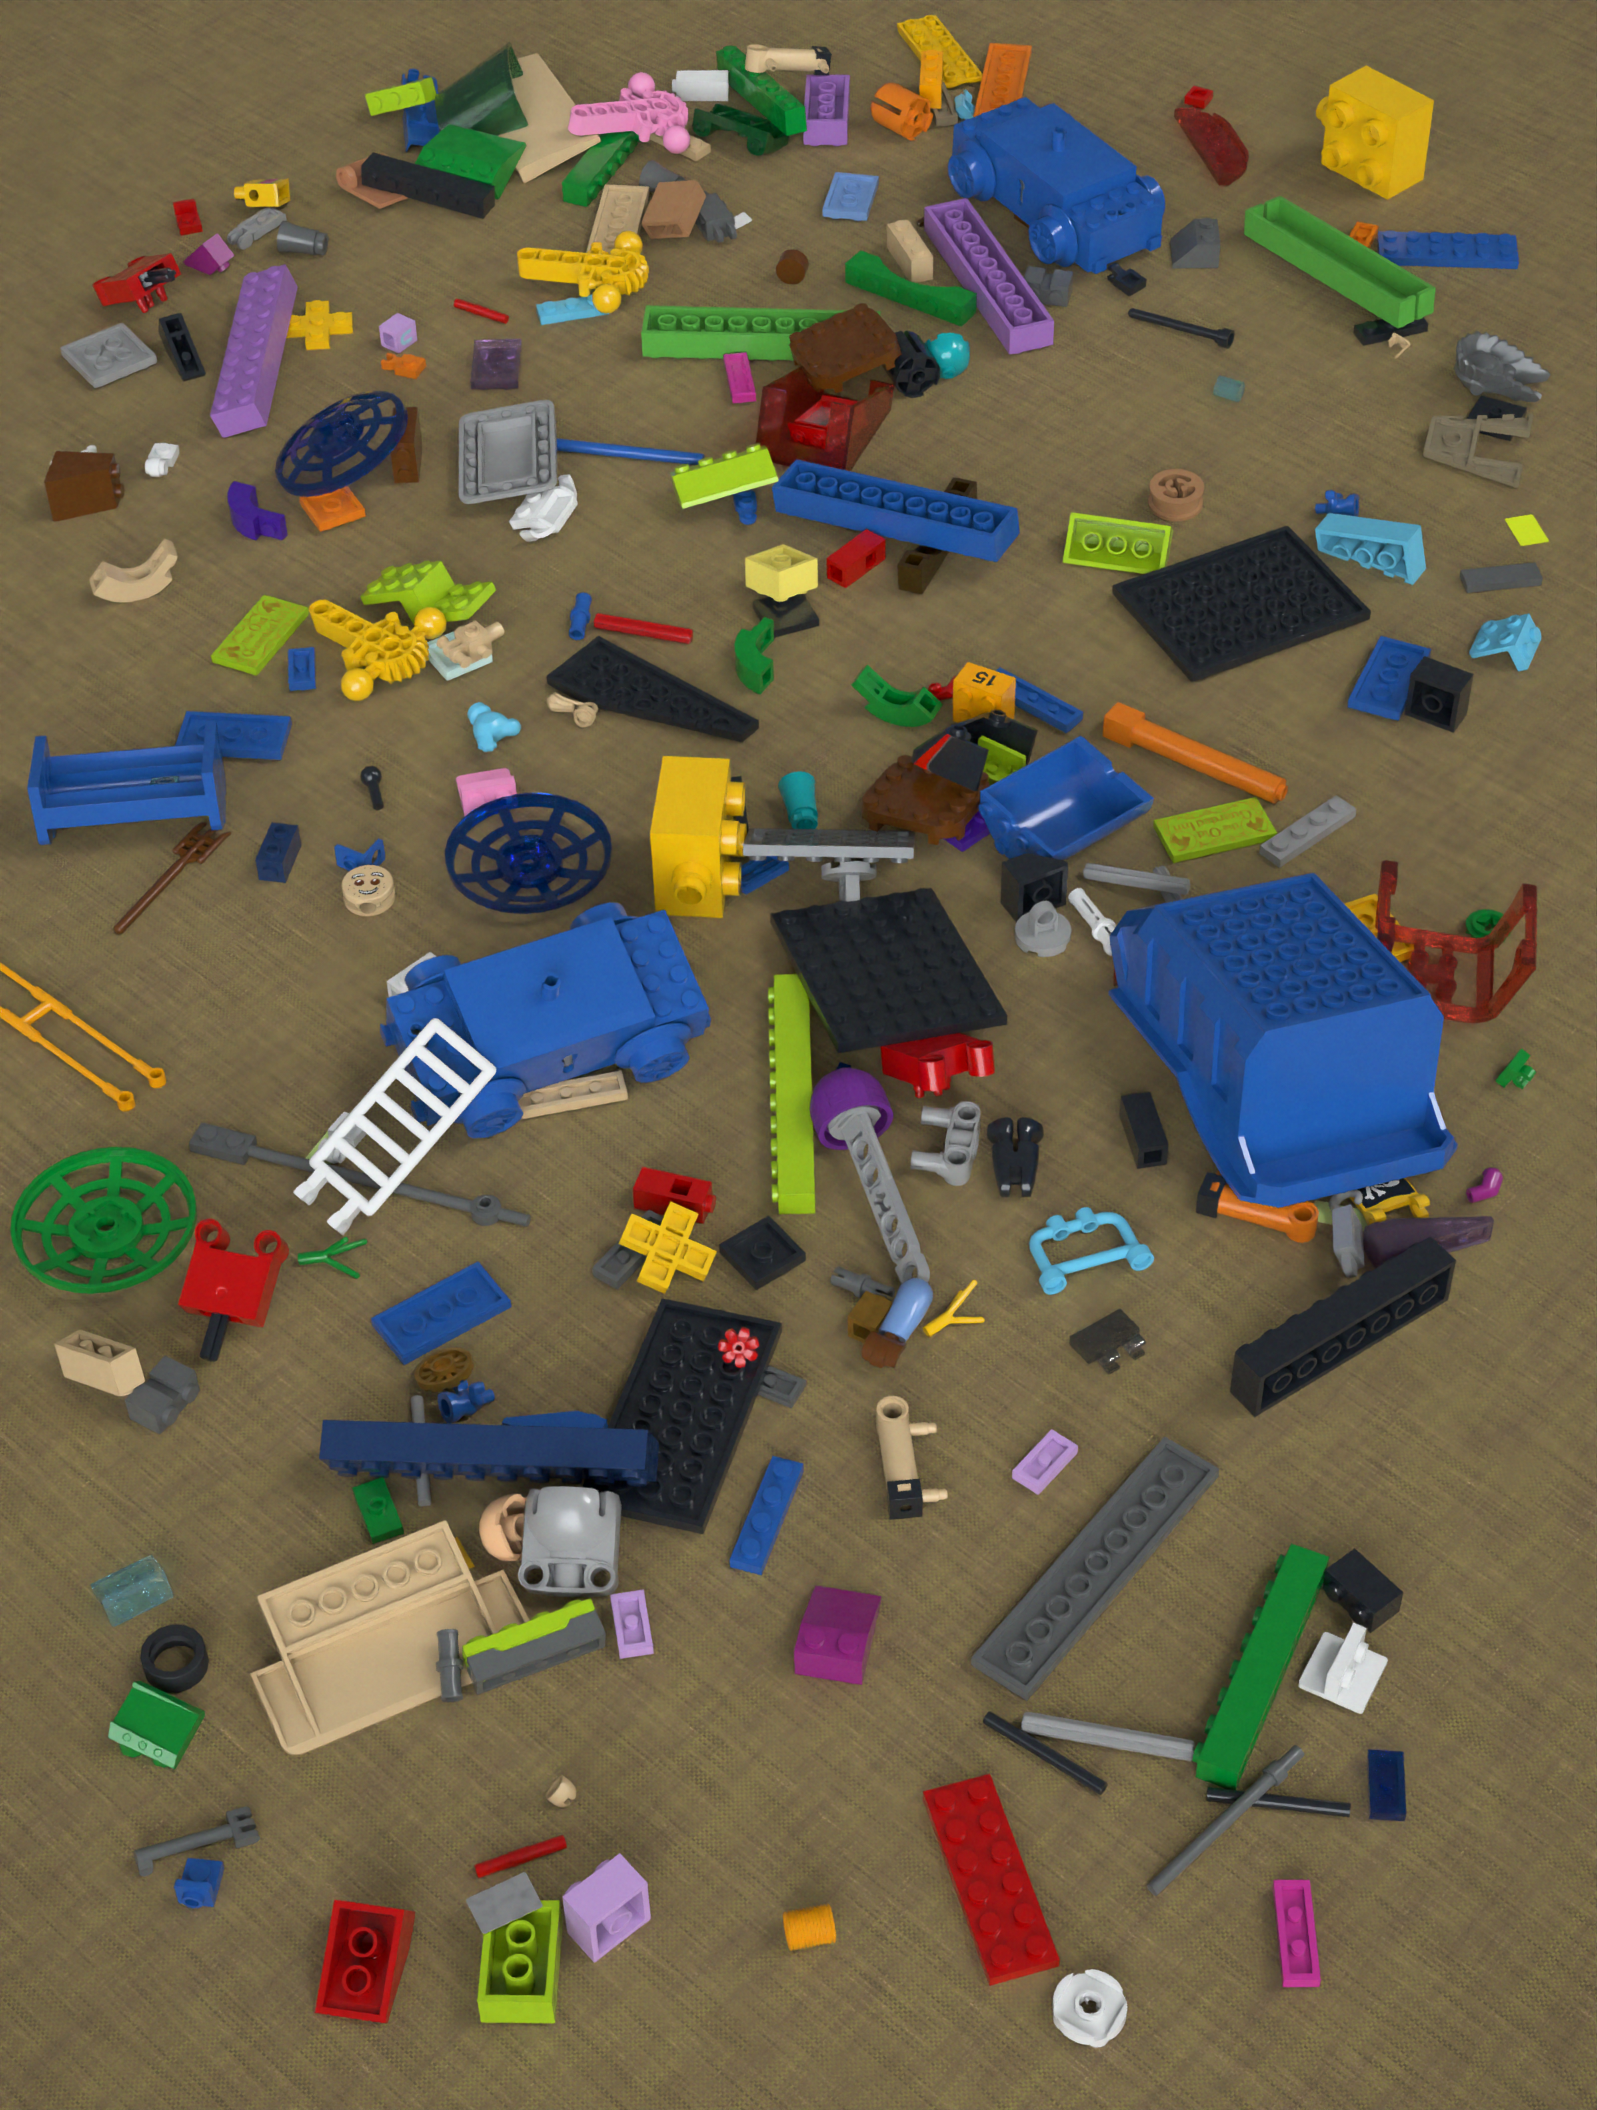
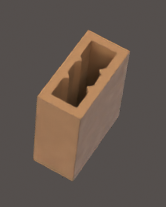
M697 180L659 182L641 222L650 239L689 237L706 194Z

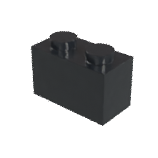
M1355 1548L1325 1570L1322 1589L1327 1597L1341 1605L1356 1624L1367 1628L1370 1633L1400 1611L1403 1591Z

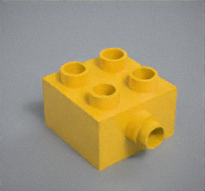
M1367 65L1330 84L1329 96L1324 97L1316 109V117L1325 127L1321 164L1387 200L1424 179L1434 100Z
M663 756L650 830L655 912L665 909L668 916L723 918L726 895H740L741 862H731V856L745 857L743 856V843L747 836V825L739 823V821H733V816L744 815L745 783L731 782L730 759Z

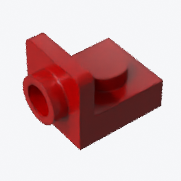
M195 199L173 202L175 219L180 235L203 232Z

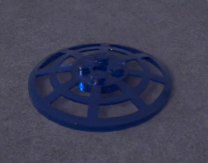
M367 391L354 394L325 407L303 423L285 443L276 461V478L288 493L304 497L327 494L357 481L377 467L399 443L408 421L406 407L399 397L386 391ZM386 400L393 401L396 407V416L382 417L381 409L377 404ZM361 405L354 411H345L347 406ZM369 408L373 410V418L360 419L358 416ZM333 412H335L334 415H332V416H330V417H328V418H325V417H327L328 415H330V414H332ZM393 424L388 436L375 451L367 446L380 425ZM370 426L367 433L363 436L361 440H359L364 431V427ZM310 428H314L309 437L301 440ZM308 445L310 449L300 460L297 450ZM357 452L366 457L350 470L332 478L333 466L346 461ZM291 456V461L295 468L288 479H286L282 474L283 465L286 458ZM313 456L323 459V462L308 463ZM322 470V481L309 484L295 483L301 471L314 472Z
M548 793L514 794L479 806L462 818L454 827L445 848L446 869L450 880L458 891L480 906L514 914L542 913L576 902L598 886L605 877L612 858L611 836L602 819L589 807L578 801ZM525 807L554 809L549 821L527 820L514 822L510 813L512 809ZM564 812L584 820L595 832L581 840L572 830L559 825ZM499 813L504 826L490 832L480 842L466 836L478 823ZM520 830H544L542 835L521 836L519 833ZM557 833L568 839L572 845L561 849L552 838ZM508 834L510 840L504 843L499 850L489 847L494 841ZM601 840L604 850L603 865L600 870H586L588 863L586 848ZM459 844L474 851L471 860L472 873L456 874L454 859ZM576 853L579 854L577 870L563 868V859ZM483 855L496 860V870L481 872L480 862ZM532 860L533 863H525L524 861ZM557 877L570 879L565 885L554 891L548 886ZM501 878L509 884V887L505 892H501L492 887L487 881ZM579 880H591L574 893L560 899L557 898V896L575 886ZM477 882L486 892L498 897V899L492 901L470 891L462 883ZM521 888H537L541 894L537 896H516ZM510 901L522 903L546 901L545 903L530 905L508 904Z

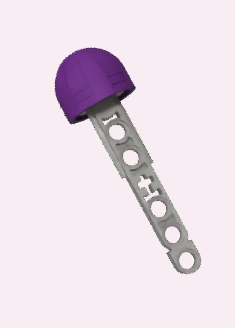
M841 1068L832 1071L816 1084L811 1097L810 1116L818 1138L827 1148L835 1150L849 1149L890 1257L897 1264L895 1270L901 1284L912 1278V1272L915 1267L917 1268V1278L923 1279L928 1283L930 1278L928 1264L924 1254L920 1253V1244L878 1141V1137L890 1127L893 1121V1111L886 1093L878 1080L865 1071L852 1068ZM868 1144V1154L866 1158H864V1148ZM877 1168L878 1177L877 1180L873 1182V1174L875 1169ZM897 1218V1228L893 1232L892 1223ZM906 1242L907 1252L906 1255L903 1257L902 1248L904 1243Z

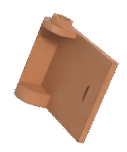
M367 158L340 167L336 171V179L341 188L379 209L407 199V197L401 194L362 185L361 165Z

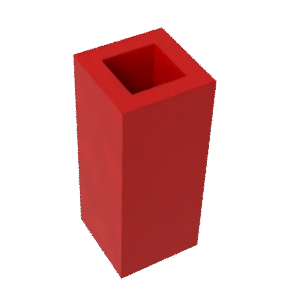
M868 529L864 530L827 557V578L844 588L849 587L886 559V539Z
M642 1166L633 1186L634 1209L651 1210L656 1214L664 1215L671 1201L698 1213L695 1222L704 1224L708 1213H713L715 1209L716 1195H713L712 1182Z

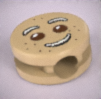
M376 865L359 866L349 871L342 880L341 887L344 904L349 911L356 915L374 916L388 910L395 901L393 877L383 867Z

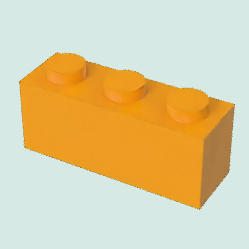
M934 49L922 51L919 95L932 102H929L930 109H941L943 51Z

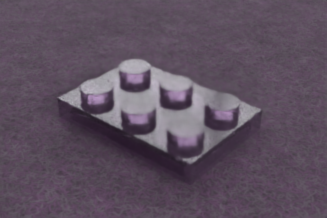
M522 339L475 340L470 380L471 389H519Z

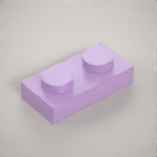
M1051 1429L1012 1470V1479L1039 1495L1078 1453V1445Z
M644 1589L611 1594V1606L620 1659L654 1654Z

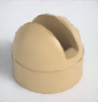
M561 1775L549 1787L545 1798L558 1807H568L571 1804L569 1799L574 1800L577 1791L573 1783Z

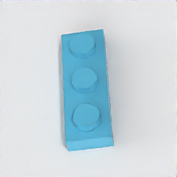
M593 294L587 297H571L566 300L547 301L542 304H536V312L541 325L607 314L599 312L594 307L592 302Z

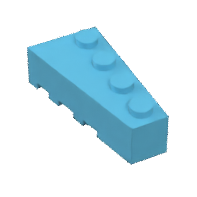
M1328 513L1315 528L1318 551L1345 561L1349 559L1355 560L1361 564L1360 566L1367 569L1371 567L1384 571V575L1392 578L1395 575L1405 579L1404 582L1411 585L1426 570L1421 525Z

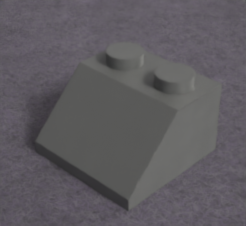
M1207 217L1194 219L1170 238L1172 269L1219 267L1220 237L1217 219Z

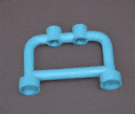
M1089 1207L1079 1209L1075 1213V1219L1065 1222L1061 1215L1050 1217L1046 1222L1047 1227L1036 1231L1029 1241L1030 1252L1042 1273L1039 1283L1043 1291L1048 1295L1057 1294L1066 1287L1065 1274L1124 1258L1127 1259L1133 1270L1141 1271L1148 1268L1154 1261V1256L1149 1247L1139 1244L1130 1225L1123 1216L1114 1212L1094 1214ZM1103 1224L1114 1225L1126 1244L1051 1265L1041 1246V1243L1045 1240L1053 1238L1055 1241H1061L1066 1239L1070 1233L1082 1230L1084 1233H1091L1099 1225Z

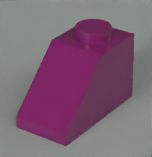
M217 233L199 246L183 263L188 267L211 275L217 270L221 273L230 266L228 261L235 255Z

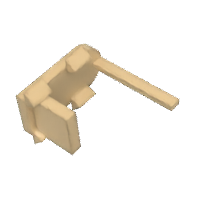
M1393 333L1392 337L1388 340L1389 347L1398 342L1403 348L1395 356L1396 359L1411 345L1407 339L1396 333Z

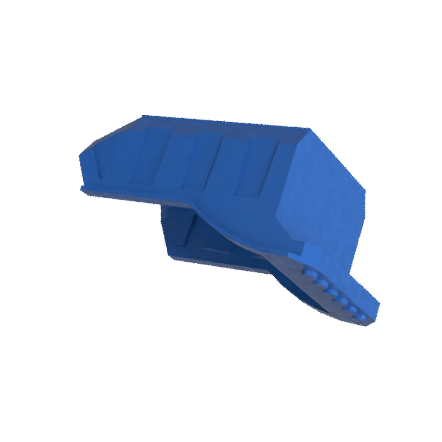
M1315 873L1128 910L1109 936L1118 988L1109 990L1108 995L1176 1077L1188 1111L1210 1157L1239 1200L1277 1208L1316 1200L1443 1169L1457 1150L1458 1144L1454 1140V1136L1446 1129L1434 1094L1444 1021L1443 1014L1432 1000L1431 994Z

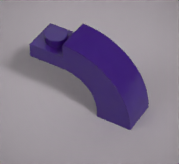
M236 481L232 482L228 489L227 499L231 521L235 529L252 540H257L261 535L284 540L288 535L285 515L258 508L255 486Z

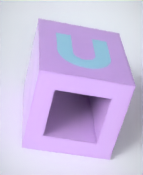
M399 313L379 326L381 346L398 354L417 341L415 320Z

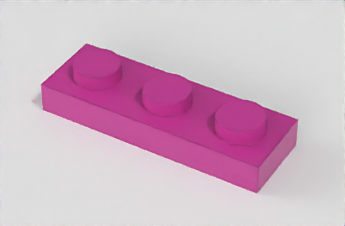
M1273 1880L1272 1889L1282 1987H1320L1321 1977L1310 1880Z

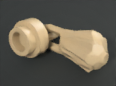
M554 692L547 698L550 711L573 712L574 721L580 727L592 725L596 718L598 707L593 702L583 703L571 700L557 692Z

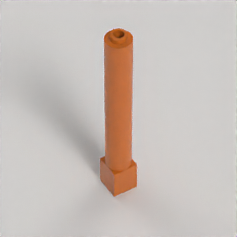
M1117 702L1104 716L1103 737L1123 746L1131 748L1134 744L1273 804H1276L1279 800L1282 801L1288 792L1286 779L1145 719V713L1125 704Z

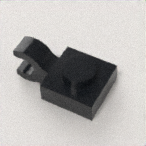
M1117 263L1108 266V270L1112 272V274L1107 276L1108 281L1128 296L1146 287L1147 279L1130 268L1125 271Z

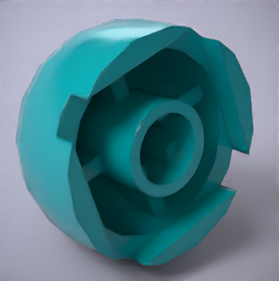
M941 333L937 335V339L933 341L928 339L925 342V345L940 367V378L951 379L966 370L970 362V345L968 340L967 342L964 341L962 335Z

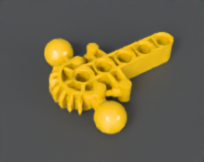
M622 231L615 238L614 249L610 251V254L603 250L601 242H593L591 249L587 253L530 247L522 248L517 252L520 277L578 284L579 295L582 297L589 296L590 290L595 289L592 296L593 305L599 312L604 314L613 313L621 305V295H630L631 292L636 293L638 289L644 288V284L647 283L649 266L645 256L640 254L643 247L641 237L633 231Z
M325 599L317 600L309 607L316 631L347 648L341 653L347 669L341 678V690L348 699L354 701H362L370 696L373 691V680L377 677L393 684L394 681L402 683V679H411L413 674H420V668H425L426 661L429 660V646L425 639L434 640L442 636L446 630V617L439 609L434 607H426L419 610L414 617V628L411 631L407 626L401 625L398 613L396 612L388 613L385 619L373 624Z

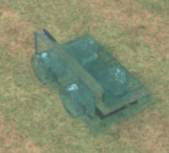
M152 1555L90 1584L94 1596L104 1608L108 1620L113 1627L172 1599L174 1596L163 1568Z

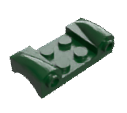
M716 103L710 112L699 108L694 110L692 129L698 136H709L720 129L736 131L739 136L748 137L747 149L751 154L757 156L771 154L788 145L789 136L781 132L768 119L720 103Z

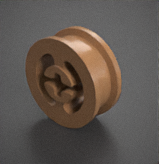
M1167 469L1157 473L1150 480L1148 506L1157 517L1168 521H1186L1196 517L1201 512L1204 483L1195 473L1184 469Z

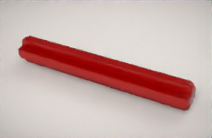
M597 613L594 618V627L597 629L690 644L693 640V630L689 628Z

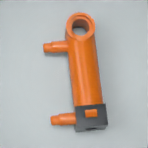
M1219 1170L1216 1174L1206 1173L1197 1196L1196 1213L1216 1219L1219 1213L1284 1232L1291 1240L1300 1243L1309 1242L1316 1235L1319 1211L1313 1203L1306 1201L1277 1208L1241 1201L1227 1184Z

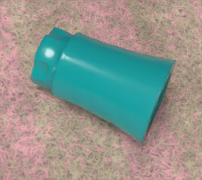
M797 771L789 773L781 778L778 783V790L783 798L788 820L793 829H816L818 826V811L815 798L816 782L815 778L807 772Z

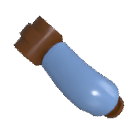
M911 1278L900 1285L892 1306L878 1330L880 1333L872 1331L863 1345L861 1351L862 1358L869 1361L871 1365L879 1368L884 1366L895 1368L901 1353L907 1345L904 1342L907 1341L932 1303L933 1291L926 1281L919 1278Z

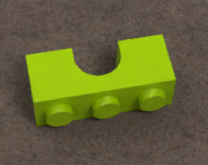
M432 77L415 80L399 86L394 85L365 94L371 116L425 104L438 99Z

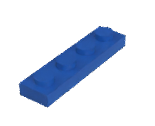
M1001 667L996 670L1016 678L1015 706L1064 733H1068L1083 720V711Z
M772 1456L730 1557V1567L762 1576L804 1472L803 1463Z

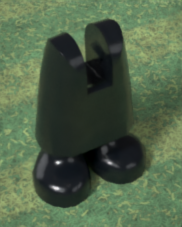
M1008 1117L997 1119L988 1125L987 1138L994 1144L991 1147L992 1160L1000 1196L1010 1197L1011 1185H1020L1022 1197H1031L1038 1169L1039 1145L1037 1143L1043 1139L1044 1128L1036 1120L1026 1117L1019 1118L1017 1120L1018 1150L1014 1152L1012 1142L1014 1135L1013 1120Z

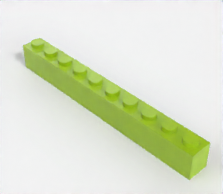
M797 974L774 975V987H768L769 1004H774V1007L769 1008V1025H775V1029H769V1046H775V1050H769L770 1068H776V1072H770V1089H776V1093L770 1094L771 1111H776V1116H771V1134H777V1138H771V1156H777V1161H771L772 1179H778V1184H772V1202H778L779 1214H815L813 1122L810 1116L812 1078L809 997Z

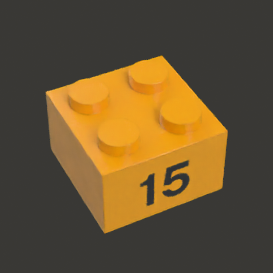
M967 662L953 680V721L960 723L990 712L992 709L1001 710L1006 713L1007 717L1014 719L1016 678Z

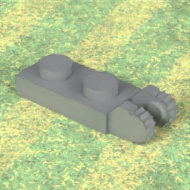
M266 207L230 231L227 236V242L232 245L237 243V247L242 250L249 248L253 240L261 238L269 231L277 228L282 221H286V214L272 207Z

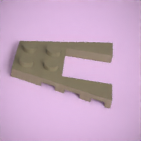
M1514 414L1502 415V418L1487 419V415H1478L1477 419H1463L1464 415L1432 416L1423 457L1518 488L1523 464L1474 457L1480 431L1529 438L1534 414H1527V418H1514Z

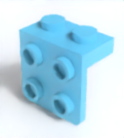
M1529 613L1520 616L1512 615L1497 621L1490 620L1481 626L1469 654L1471 658H1478L1508 651L1518 671L1528 670L1541 641V631L1535 626Z

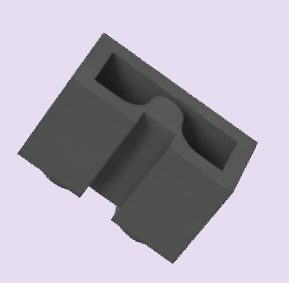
M1027 267L1024 279L1042 304L1068 306L1073 289L1072 271L1055 269L1054 274L1046 273V268Z
M164 1356L149 1372L150 1379L145 1384L137 1386L125 1399L129 1418L158 1434H161L169 1425L176 1421L179 1413L188 1403L195 1400L200 1391L195 1370L167 1356Z

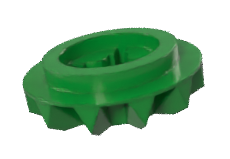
M1482 909L1471 913L1466 919V933L1471 934L1472 940H1480L1482 945L1485 942H1490L1493 946L1497 942L1505 943L1506 938L1511 935L1512 924L1508 917L1501 912ZM1489 924H1491L1492 928L1490 929V931L1484 930L1487 926H1489Z

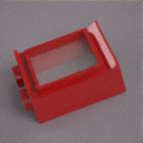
M822 395L820 401L793 423L789 422L787 424L792 445L831 452L865 424L861 402Z

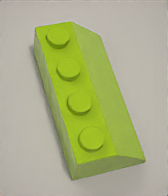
M760 443L747 446L746 451L737 453L736 450L725 452L722 454V458L715 460L712 457L701 459L698 461V465L689 467V464L679 465L674 468L675 471L670 472L677 502L682 509L778 481L769 451L765 445L761 446Z
M1071 512L1063 563L1146 574L1166 567L1170 554L1173 528L1168 525Z

